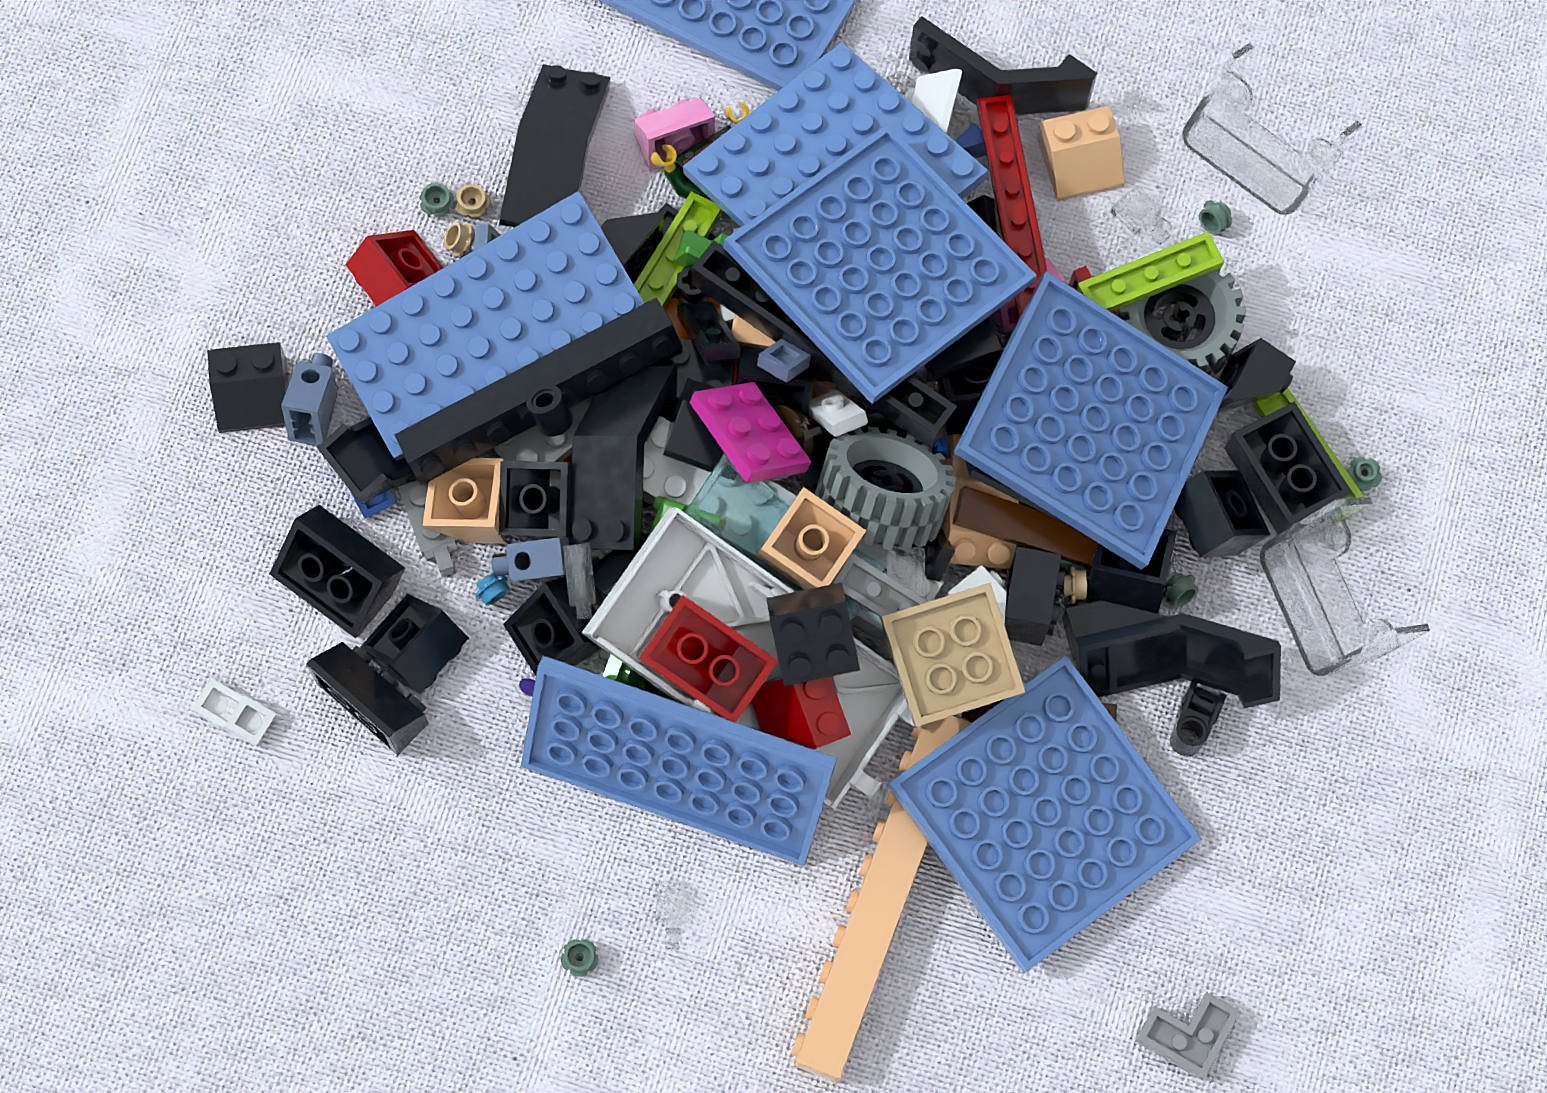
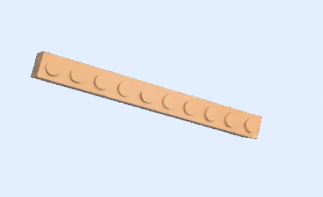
M949 716L921 725L919 728L914 727L911 737L917 739L913 752L905 750L898 771L904 773L969 726L971 722L955 716ZM891 790L885 803L886 806L891 807L887 821L879 819L872 837L873 841L878 842L873 856L866 853L859 871V875L865 877L861 890H852L845 909L852 913L847 927L839 924L832 946L838 948L833 962L826 960L818 982L825 984L820 998L812 996L804 1018L811 1020L806 1035L798 1033L791 1051V1055L797 1056L796 1068L835 1083H839L928 843Z

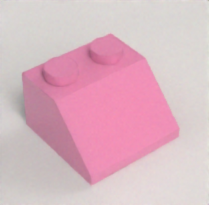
M700 97L693 100H680L674 103L672 107L661 111L652 110L645 112L638 119L634 120L635 137L649 171L660 168L652 163V153H658L661 160L665 162L667 154L663 150L662 145L672 146L676 151V155H679L715 133V116L713 111Z

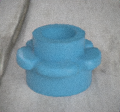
M494 573L486 576L477 583L479 590L476 592L475 597L481 599L485 606L496 603L510 592V588L505 582L507 577L500 576L498 578Z

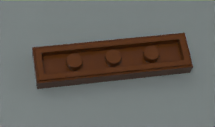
M967 486L960 489L952 524L1028 549L1061 554L1062 560L1086 568L1093 565L1097 542L1069 524L1063 523L1039 510Z

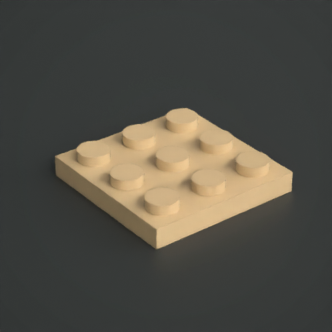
M991 582L880 617L914 727L1025 693Z

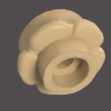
M476 184L463 186L455 197L457 211L463 216L470 215L471 218L482 216L485 213V208H488L490 205L489 195L484 192L482 187ZM470 200H475L476 203H475V204H470L469 201H470Z
M454 222L448 227L444 237V246L446 249L453 251L454 256L460 257L463 255V252L468 253L471 251L472 240L475 239L472 225Z
M1071 567L1069 574H1065L1062 592L1063 596H1070L1071 603H1075V600H1086V570H1075V567Z

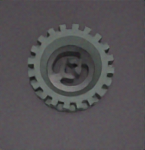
M1219 268L1115 310L1116 316L1208 375H1211L1212 371L1215 374L1221 371L1226 360L1230 359L1245 325L1242 322L1246 316V306H1240L1243 299L1241 289L1231 290L1235 282L1234 277L1230 272L1222 277L1219 275L1221 270ZM1168 305L1161 319L1154 318L1153 313L1157 309ZM1193 327L1200 328L1201 333L1196 338L1186 341ZM1180 336L1182 337L1184 342H1178Z
M859 427L852 430L850 435L845 433L838 436L837 439L833 438L830 442L815 493L821 500L866 530L862 536L864 538L863 544L872 546L873 542H879L882 544V549L892 550L894 544H897L901 550H911L914 543L920 548L926 545L927 540L932 542L936 538L937 533H939L956 483V477L952 476L954 470L951 465H944L946 458L941 453L933 455V449L924 444L921 446L916 444V438L908 434L905 438L897 436V431L887 429L886 433H880L878 427H868L867 433H864Z

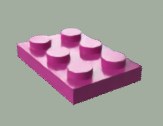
M755 382L694 392L689 403L746 483L807 471L811 460Z

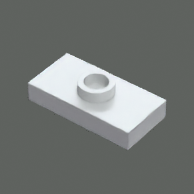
M837 389L810 400L808 416L834 437L843 435L868 423L865 411Z

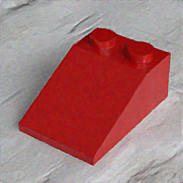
M684 595L680 597L638 658L715 713L734 723L738 721L778 662L773 656Z

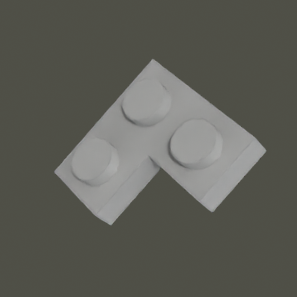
M1208 992L1203 995L1188 1024L1154 1006L1139 1031L1135 1042L1203 1081L1241 1011Z

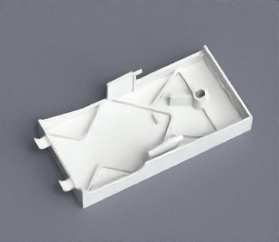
M677 507L669 508L587 624L582 634L680 704L723 718L638 658L680 597L684 595L778 660L766 598L794 591ZM855 638L854 642L860 671L831 676L851 735L813 749L837 758L823 805L834 810L851 785L867 796L873 797L881 783L867 775L863 771L899 717L914 726L896 667ZM779 660L765 681L782 675ZM749 703L736 723L760 731Z

